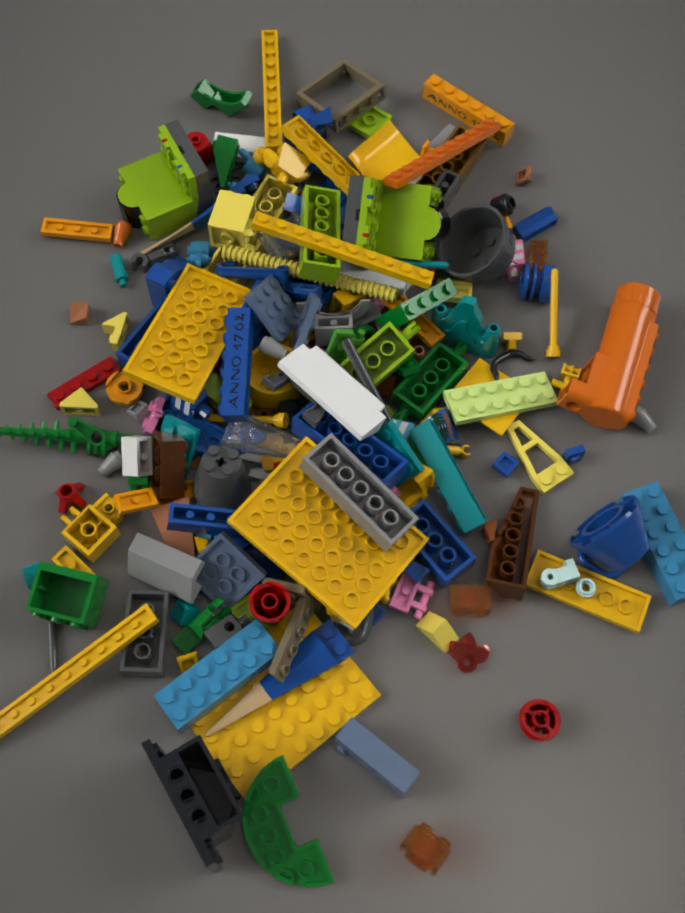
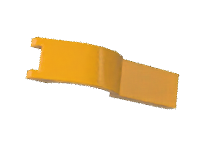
M193 479L186 480L187 490L184 491V497L188 495L190 502L196 500L195 496H193ZM149 487L114 494L112 499L119 515L158 508L180 498L160 499L156 491Z

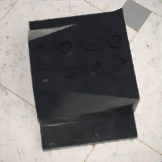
M200 735L168 754L164 753L157 742L153 744L150 739H147L141 745L206 868L213 873L218 872L222 869L220 863L223 862V859L214 847L232 836L236 822L244 816L237 802L240 797L221 762L218 758L213 759Z

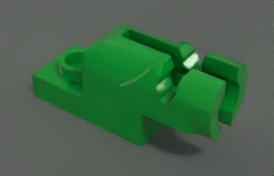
M217 597L203 611H200L171 639L184 655L200 640L205 638L204 631L232 612L228 606L224 607L218 614L213 613V610L224 602L220 597Z

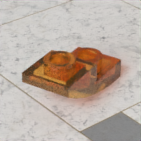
M530 240V271H532L534 263L538 265V272H541L544 264L547 265L548 240Z

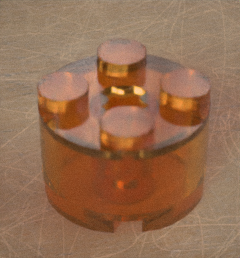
M422 822L421 825H414L399 846L400 851L403 848L407 852L405 857L412 864L424 872L427 869L431 870L430 875L435 876L450 855L449 847L451 844L442 836L438 838L432 833L433 829L428 824Z

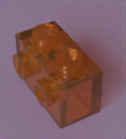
M450 585L448 590L449 614H454L456 617H464L466 614H474L475 617L489 615L492 609L491 587L488 585Z

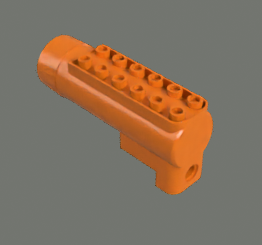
M636 282L625 283L617 288L598 352L583 366L579 380L572 378L568 385L559 392L556 402L557 406L579 414L589 424L603 429L620 431L625 429L629 422H633L636 417L635 407L641 399L639 393L646 382L644 376L650 368L648 362L655 350L653 344L659 336L657 332L659 325L655 322L661 296L654 288Z

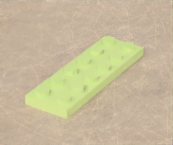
M545 371L444 390L442 393L455 426L557 406V396Z

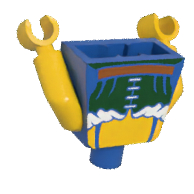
M446 406L432 408L420 424L428 419L433 420L451 454L467 459L471 454L465 453L464 450H469L470 446L464 445L462 448L459 447L461 442L448 408Z

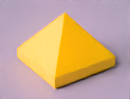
M196 651L176 657L181 674L199 662Z

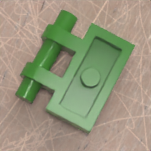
M335 328L326 353L337 363L343 362L348 355L341 341L350 337L357 350L364 343L365 331L359 329L357 334H354L352 329Z

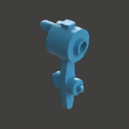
M240 148L238 153L247 160L241 169L245 174L243 179L254 173L261 179L266 172V169H264L266 165H258L253 159V153L251 155L245 149ZM235 181L232 183L228 182L227 186L229 188L227 190H231L237 183Z
M191 241V247H188L186 262H190V264L196 265V267L208 265V262H212L210 255H214L218 248L209 247V241Z

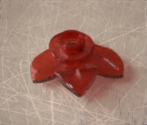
M469 632L461 638L459 643L450 641L449 653L457 661V666L462 672L471 673L476 669L477 664L485 662L488 658L489 645L477 646L473 635ZM464 660H468L470 666H465Z

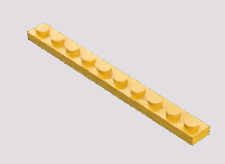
M261 30L265 147L277 151L282 145V132L279 130L282 127L278 31Z
M256 211L251 223V229L427 290L431 286L434 272L258 211Z
M147 603L1 710L0 739L157 624L159 620Z

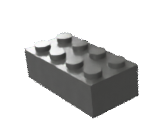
M128 590L125 619L147 603L159 622L121 650L119 671L123 677L165 678L172 603L169 591Z

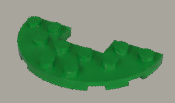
M283 754L271 761L260 771L247 792L244 816L242 818L247 845L259 865L284 883L308 888L328 885L335 882V879L318 838L297 847L282 810V804L300 797Z

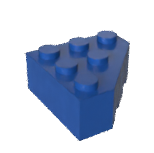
M178 256L175 257V260L170 258L164 260L163 263L156 262L146 274L145 279L154 307L161 299L165 301L187 263L190 264V262H186V259Z

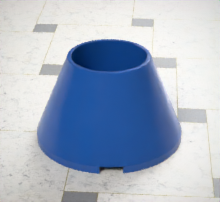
M635 495L623 497L624 501L618 504L613 501L590 516L577 528L579 533L576 536L572 535L570 537V545L613 571L623 570L637 562L646 554L650 546L639 500Z

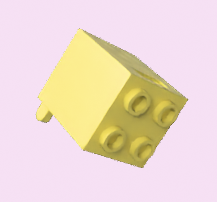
M220 189L208 222L211 246L223 248L228 243L230 246H239L240 249L243 247L246 250H255V246L249 244L250 239L254 236V229L250 228L256 214V200L254 196Z

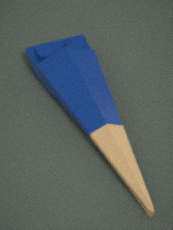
M254 173L244 178L230 191L246 194V190L248 192L255 190L259 184L258 175ZM215 204L178 231L139 253L146 255L208 223Z
M331 619L327 620L299 643L298 652L292 660L290 671L283 683L278 682L268 673L205 734V737L215 734L274 699L340 665L353 655L355 651Z

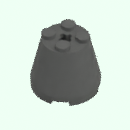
M212 445L203 454L192 484L193 496H195L201 506L235 509L241 506L250 496L251 482L248 481L249 475L239 456L238 450L227 446Z

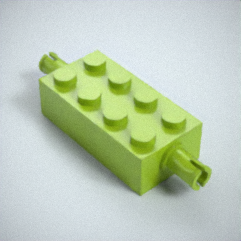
M414 320L402 331H398L389 321L357 349L375 387L415 354V349L409 344L408 340L421 331V328L416 325L417 323ZM347 357L339 365L361 383L349 357Z

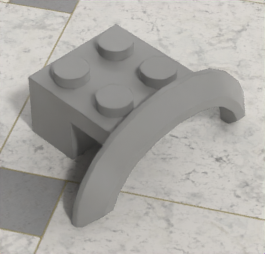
M361 299L353 309L345 312H319V314H315L313 321H315L316 345L328 346L335 328L353 330V321L359 319L367 312L370 307V299ZM306 302L296 303L300 314H302Z

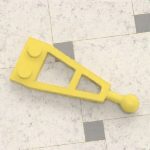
M520 420L513 421L506 432L531 481L540 490L542 495L573 476V470L558 453ZM518 429L531 441L522 446L515 430ZM535 446L540 448L555 462L539 474H536L526 454L527 451Z

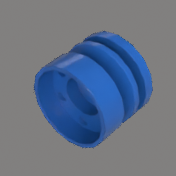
M525 262L520 272L518 283L519 300H524L527 292L528 301H532L535 293L537 294L538 302L550 304L551 270L556 268V266L544 264L541 272H538V265L534 263L532 271H530V262Z

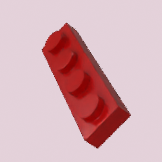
M109 356L47 393V396L58 411L60 410V402L82 387L88 393L105 383L114 372H121V369L112 356Z

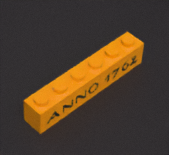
M435 74L424 83L422 95L424 99L469 127L473 128L485 119H494L495 122L501 123V130L487 137L503 147L512 137L515 123Z

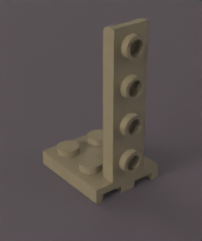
M264 577L261 584L266 583V581H274L285 586L291 598V605L295 607L268 670L269 674L278 682L283 683L290 671L292 660L298 652L299 643L305 635L309 619L313 616L314 610L319 611L321 603L314 601L315 597L310 593H306V588L302 585Z

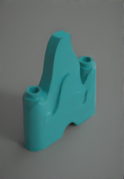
M469 295L463 296L451 310L447 309L444 304H438L433 308L430 321L445 334V339L441 343L453 346L462 341L464 343L461 346L464 344L468 346L466 352L484 359H492L496 355L501 329L497 323H490L486 327L483 326V314L478 308L477 298Z

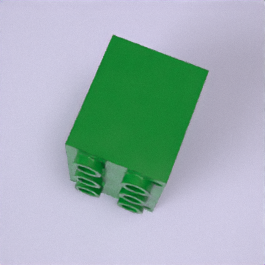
M40 561L25 610L31 611V616L68 626L70 623V626L83 630H88L89 627L96 628L110 581L95 574Z

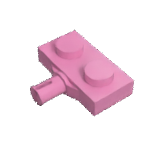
M158 396L155 401H151L148 411L151 412L148 418L145 417L141 427L144 429L143 435L151 436L158 420L163 416L162 408L166 400L165 398Z

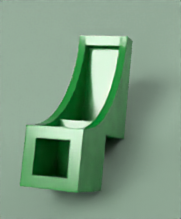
M205 78L196 84L190 94V97L204 109L215 105L227 117L233 114L236 115L242 108L246 109L251 103L250 98L252 96L249 90L231 92L221 89Z

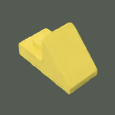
M123 312L102 323L104 333L110 334L109 344H111L113 352H117L124 343L130 324L127 312Z

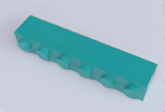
M428 419L409 430L411 434L409 437L410 441L415 447H418L421 461L434 471L435 480L438 484L437 490L441 497H445L447 500V509L451 514L455 515L458 529L466 534L489 522L434 421Z

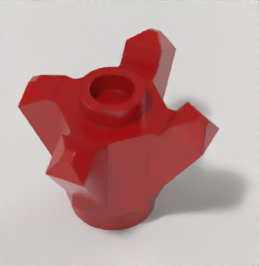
M77 482L74 484L65 483L58 487L55 491V494L60 499L58 512L64 515L71 506L84 508L87 502L80 497V492H83L86 485Z

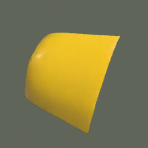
M390 120L348 155V158L363 177L365 175L366 177L383 180L391 172L402 168V166L420 157Z

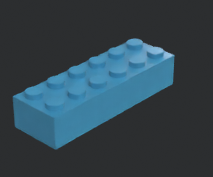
M658 481L623 493L617 503L624 501L622 498L628 495H635L639 500L650 546L644 557L670 607L685 602V533Z
M255 619L153 696L180 734H182L269 668L278 645L258 619Z

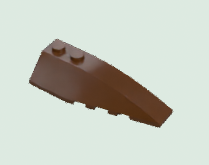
M520 486L509 512L491 545L485 583L501 597L522 601L526 591L540 490Z

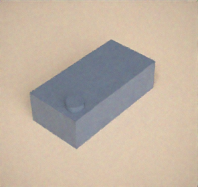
M352 716L335 736L336 750L344 757L349 755L401 799L420 774V771Z

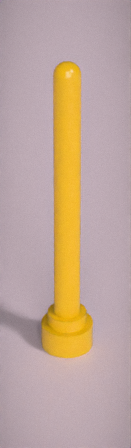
M556 268L551 270L550 346L546 349V357H560L561 349L557 346L558 270Z
M278 413L274 416L248 415V422L233 423L274 424L277 428H287L289 416L287 413ZM211 414L206 419L210 422H224L219 414Z

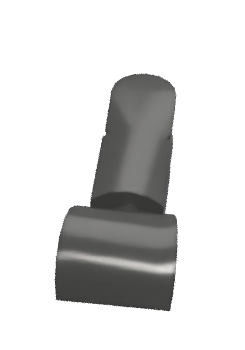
M170 243L159 250L147 254V256L143 253H135L131 258L133 271L136 270L137 266L141 264L143 273H146L149 269V264L153 266L156 262L161 263L164 260L178 257L180 252L175 249V243Z

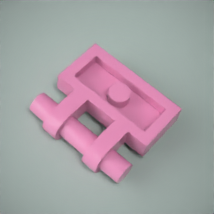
M403 570L389 608L408 615L410 608L416 610L413 617L421 620L422 615L427 611L428 607L426 605L428 600L433 596L435 583L428 581L426 586L420 584L422 579L416 583ZM417 592L422 594L419 602L414 601Z

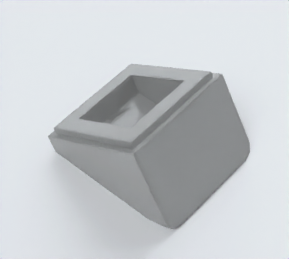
M139 399L126 413L142 425L145 417L148 418L151 411H148L149 404Z

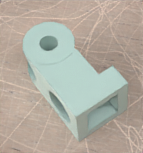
M574 559L565 560L563 567L545 569L539 580L541 587L551 590L577 582L580 574Z

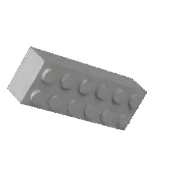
M332 433L303 457L299 468L385 552L401 539L419 519Z

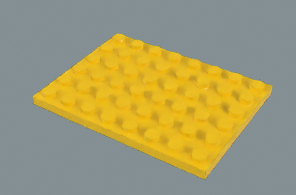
M306 436L230 516L227 523L298 584L304 586L312 596L352 630H355L427 543L429 538L413 526L385 552L299 468L303 457L317 446Z
M294 608L287 613L280 623L267 631L278 646ZM314 612L313 616L309 619L305 635L301 641L323 624ZM351 657L340 665L274 699L215 734L205 737V734L269 673V668H267L191 726L194 733L202 737L214 760L216 758L219 759L230 781L244 800L254 779L267 764L284 754L291 771L340 731L351 716L356 718L381 697L379 691Z

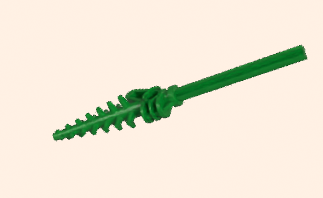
M78 417L69 418L68 426L71 429H60L59 421L55 420L53 429H47V422L44 421L41 428H35L34 423H30L29 428H22V424H17V428L9 427V425L0 427V437L6 435L10 436L12 440L15 437H22L23 442H27V438H34L35 445H39L40 439L47 440V448H51L53 441H59V451L64 450L65 442H71V451L75 454L78 443L87 444L88 456H91V454H95V456L102 454V457H106L111 449L121 445V437L135 435L119 434L115 430L108 432V430H102ZM97 432L102 435L100 443H96L93 438Z

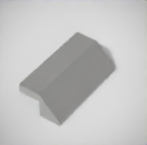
M137 533L128 549V575L162 591H169L171 595L186 602L194 603L202 587L196 582V579L205 562L141 533Z

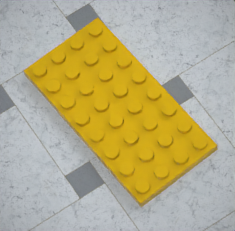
M187 263L123 368L122 375L195 405L222 356V351L225 350L223 334L226 332L227 327L225 326L224 318L228 313V308L242 307L245 301L243 297L251 289Z

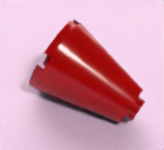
M266 581V583L255 586L248 600L252 615L270 626L280 623L289 612L291 606V598L286 587L274 581Z

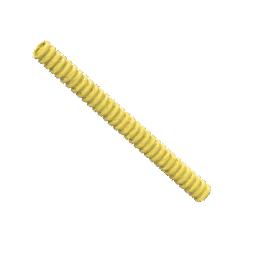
M228 243L222 248L221 256L224 260L238 261L240 264H249L251 267L254 265L255 268H276L280 265L289 266V276L292 275L293 278L297 276L298 279H301L299 278L298 261L294 263L293 260L288 261L286 258L283 260L282 257H272L271 254L267 256L266 253H256L255 250H246L243 247L240 249L239 246H230ZM343 273L338 274L335 284L308 279L309 282H319L320 285L324 283L325 286L330 285L332 288L335 286L336 289L341 288L343 291L347 289V292H358L359 295L362 293L363 296L369 295L370 298L374 296L375 299H385L386 302L391 301V303L396 301L398 295V287L392 288L391 285L387 287L386 284H376L375 281H365L364 278L360 280L359 277L354 278L352 275L348 277V274L343 275Z

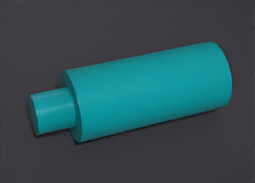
M116 253L109 258L117 284H120L121 288H126L129 280L122 255Z

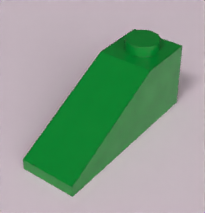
M218 135L217 140L213 141L212 150L214 151L221 189L227 191V183L230 182L240 145L238 139Z

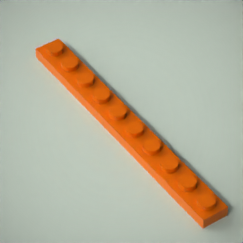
M485 119L482 123L455 136L450 141H446L441 146L435 147L434 150L425 153L418 159H414L411 163L402 166V168L391 172L383 178V185L395 189L405 186L501 130V123L495 122L494 119Z

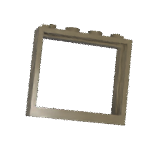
M343 59L296 92L298 106L303 108L310 105L317 114L325 108L315 102L313 98L346 75L368 89L367 92L336 114L332 113L333 124L326 126L336 133L386 99L385 85L346 59Z

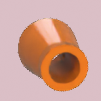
M118 221V224H115L113 246L123 248L132 232V225L130 223Z

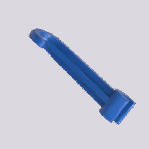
M221 262L215 266V273L223 278L264 280L272 274L280 284H288L289 266L280 265L276 268L236 267V262Z

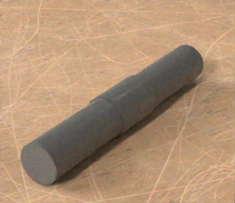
M55 622L48 623L50 674L58 669Z

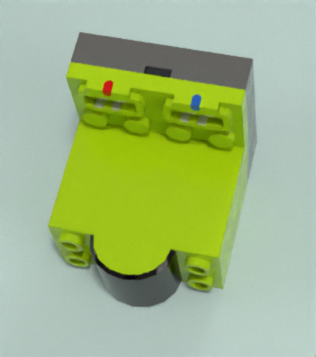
M178 119L158 127L159 134L157 137L161 145L160 152L118 169L120 176L117 178L121 186L117 190L116 197L123 221L130 223L132 228H142L145 236L149 235L151 241L181 229L213 205L209 172Z
M350 175L342 241L385 256L431 261V257L433 258L435 252L433 243L443 240L448 235L451 227L448 213L443 208L438 207V203L442 200L440 188L408 183L399 189L383 185V180Z

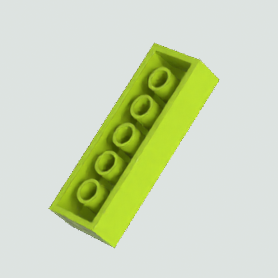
M305 184L301 198L300 226L340 240V190ZM300 246L299 278L335 284L340 271V259Z

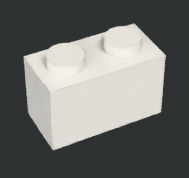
M135 435L121 437L122 475L134 477L153 475L152 436Z

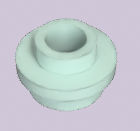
M582 578L576 584V592L583 598H590L596 592V584L589 578ZM582 586H587L589 591H584Z

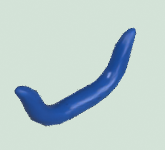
M578 551L577 554L579 562L583 567L610 579L619 577L629 569L627 567L620 571L607 572L589 562L582 552Z

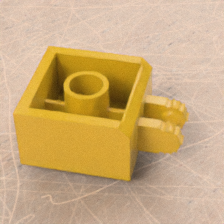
M89 504L81 513L71 506L69 511L76 518L70 521L67 516L62 515L60 517L67 525L61 534L67 542L94 563L121 534L117 526L92 505Z

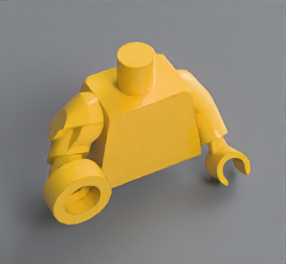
M286 142L276 152L270 148L258 147L253 153V159L258 165H266L271 169V173L278 177L276 185L284 188L287 182L292 185L295 182L301 183L309 179L313 171L307 169L311 163L309 158Z

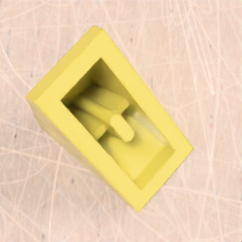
M82 387L60 402L59 405L63 415L101 416L97 403Z
M430 611L416 624V627L445 654L459 640V637L448 621Z

